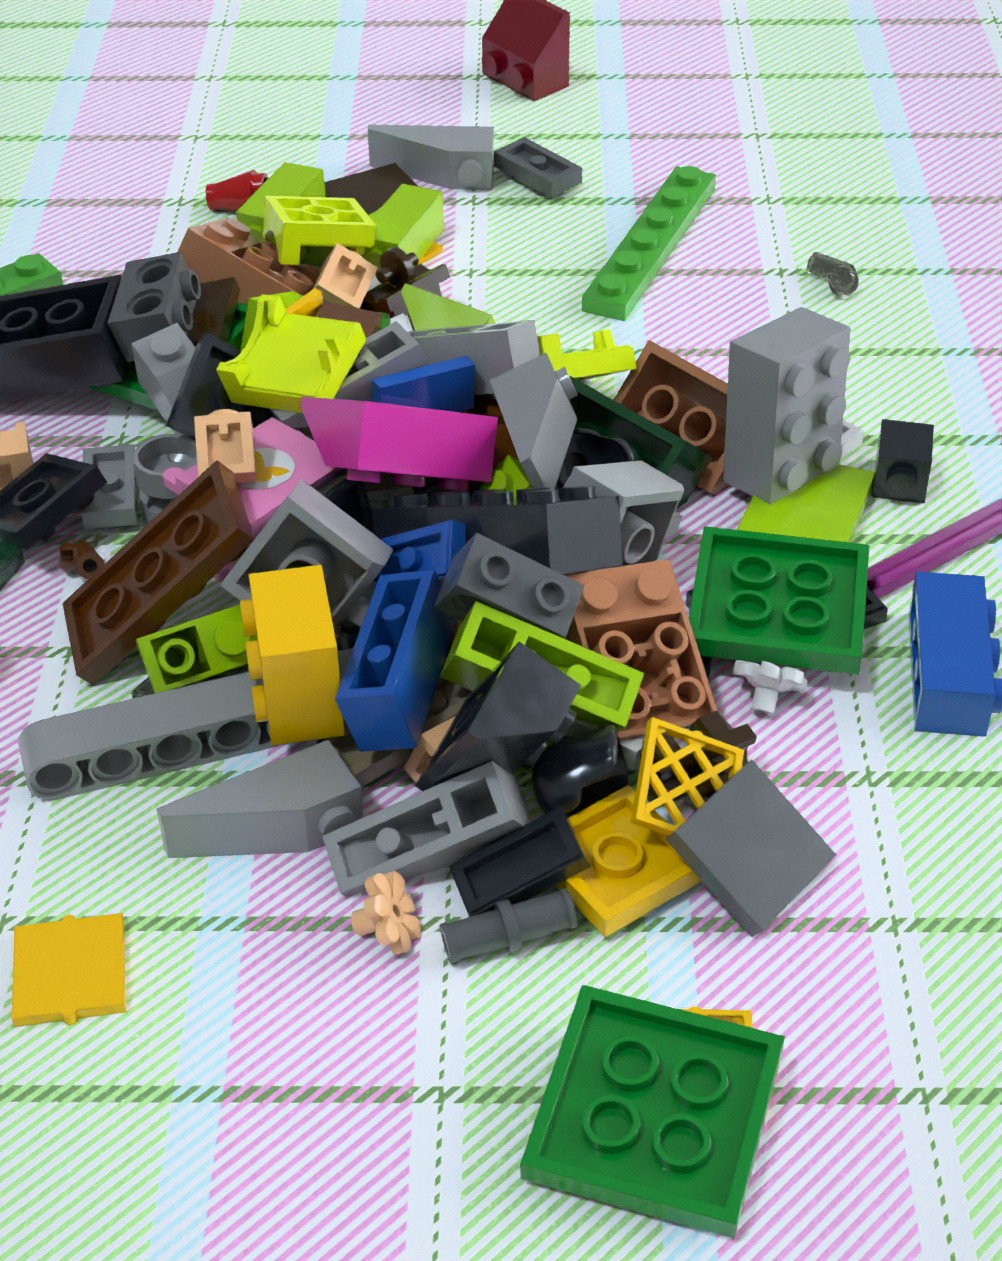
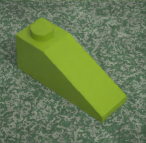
M477 601L474 603L459 626L441 672V678L473 691L518 642H521L581 685L569 707L577 713L575 720L600 726L615 725L617 730L626 728L644 676L643 672Z

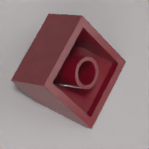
M504 0L482 36V74L532 101L569 87L570 12L546 0Z

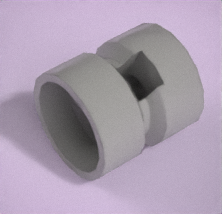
M174 433L157 435L138 445L133 453L136 480L140 488L139 497L142 515L146 524L154 519L178 496V494L165 487L163 472L171 467H179L186 471L197 464L195 440L185 435Z

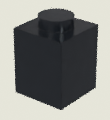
M882 419L875 459L872 497L925 503L932 465L933 424Z

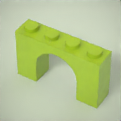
M284 162L236 212L237 221L249 227L251 230L249 235L262 243L269 241L276 244L275 238L264 239L265 196L326 197L323 169ZM401 184L380 209L368 215L376 225L374 246L365 247L364 255H361L363 259L377 266L378 271L381 269V254L389 248L397 247L406 254L410 252L415 253L419 260L429 246L445 230L442 191ZM301 246L299 263L320 267L334 247Z

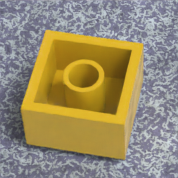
M322 565L249 574L252 599L240 600L244 637L256 635L257 640L245 642L250 680L262 679L263 685L251 686L256 723L268 721L272 746L345 736L343 715L335 701L340 686L338 651Z

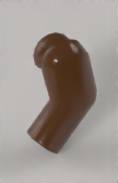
M79 540L78 544L64 543L59 548L60 568L65 572L77 570L83 583L105 564L90 542Z

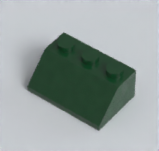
M570 376L578 396L569 400L577 417L575 428L591 429L605 437L626 441L634 452L635 461L642 460L683 485L684 493L677 509L684 505L713 457Z

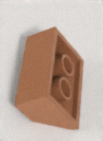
M648 340L636 360L637 369L630 370L613 400L712 456L713 458L697 486L715 496L730 486L723 482L728 383Z

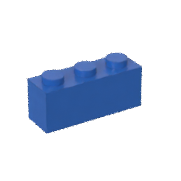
M435 569L379 576L335 697V701L360 752L417 748L456 625L454 617L434 608L442 587Z
M916 571L908 612L914 731L986 737L991 714H1000L1002 711V678H994V673L998 670L1000 660L999 638H990V634L993 633L995 628L996 601L986 597L985 576Z

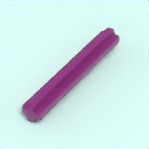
M1002 497L868 567L867 587L878 598H881L913 581L916 571L930 572L1001 534Z

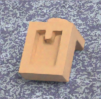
M337 243L322 262L318 270L320 275L314 288L322 291L323 301L360 308L378 267L363 259L360 254L348 250Z
M221 409L213 411L209 415L194 416L198 477L218 460L233 471L236 483L257 482L254 454L255 436L251 413H239L235 410Z

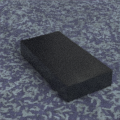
M561 806L449 865L469 917L495 910L494 903L509 899L511 905L529 900L591 867L572 823Z

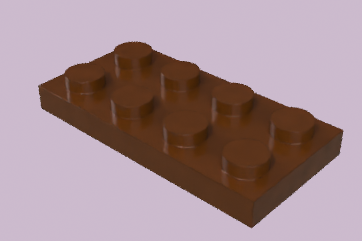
M218 460L208 467L62 603L76 676L95 685L110 670L119 667L127 655L137 647L136 639L160 630L167 618L188 599L197 596L209 580L230 561L238 559L245 552L247 546L254 541L233 471Z

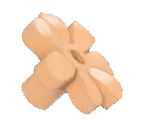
M396 871L369 876L364 883L369 895L364 900V908L355 910L351 914L353 930L359 936L375 932L378 942L382 946L389 945L393 955L409 952L411 941L421 938L422 925L417 917L410 915V913L415 911V906L408 891L404 892L405 880Z

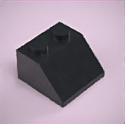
M518 642L465 699L415 787L425 791L490 761L495 762L511 774L519 766L528 771L543 753L548 740L553 744H557L572 725L577 713L569 707L581 685L527 646Z

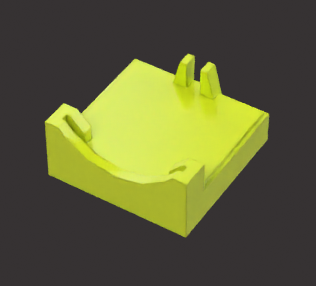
M265 196L264 239L275 238L279 263L281 265H299L301 246L335 247L338 243L343 247H351V250L360 255H364L365 247L374 246L376 225L355 198Z
M261 294L257 301L254 328L246 347L235 359L220 362L216 371L232 403L303 413L301 410V397L334 399L363 347L366 337L361 324L358 322L289 314L286 312L280 296Z
M611 329L593 332V350L562 354L559 333L537 337L540 355L547 353L555 371L565 367L569 376L579 381L637 369L634 347H630V345L615 346Z

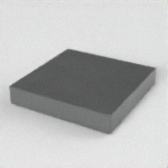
M752 759L742 766L665 839L751 937L762 932L837 855Z

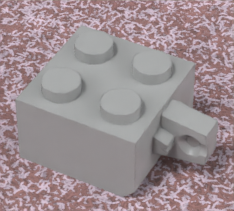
M642 460L575 466L571 476L564 485V487L595 486L596 497L619 496L622 566L657 561L665 538L676 535L683 517L676 512L678 503L684 493L683 485Z
M301 479L220 586L239 600L252 599L249 574L322 565L333 628L335 629L338 624L349 630L355 624L361 628L377 584L374 579L383 569L394 549Z

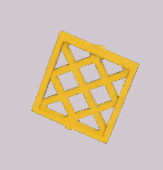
M652 717L647 721L631 823L669 836L686 820L673 799L687 792L698 809L704 803V800L697 791L696 786L709 779L717 791L723 785L718 774L729 768L728 779L731 778L742 767L744 750L704 736L700 731L693 732ZM662 734L683 740L687 746L673 753ZM656 744L665 758L652 765ZM701 748L722 754L726 760L713 767ZM692 753L704 772L690 780L678 760ZM670 765L682 785L667 792L656 772ZM650 782L659 798L646 804ZM664 805L676 825L654 819L649 812Z

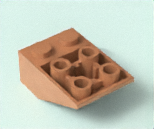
M225 218V220L208 222L188 228L177 251L182 252L189 270H194L197 273L200 283L235 277L240 288L238 302L248 304L249 298L258 297L261 294L271 295L293 291L304 296L313 290L320 275L318 273L319 269L311 265H304L303 267L301 265H281L278 258L277 244L269 241L262 243L249 235L251 232L249 227L232 218Z
M670 559L565 575L583 584L584 588L567 636L564 639L644 673L626 728L617 730L620 740L645 736L647 721L652 717L688 729L698 717L717 710Z

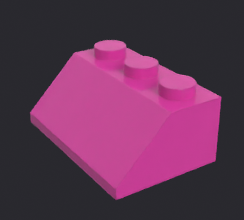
M301 397V410L325 466L347 468V480L380 483L381 472L393 473L392 484L425 487L426 476L437 477L436 488L469 491L470 480L491 482L498 417L368 401Z

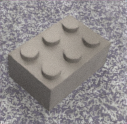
M799 307L730 341L723 482L751 496L755 495L771 505L821 474L833 470L839 464L842 456L843 415L846 410L847 368L850 363V326L804 307Z

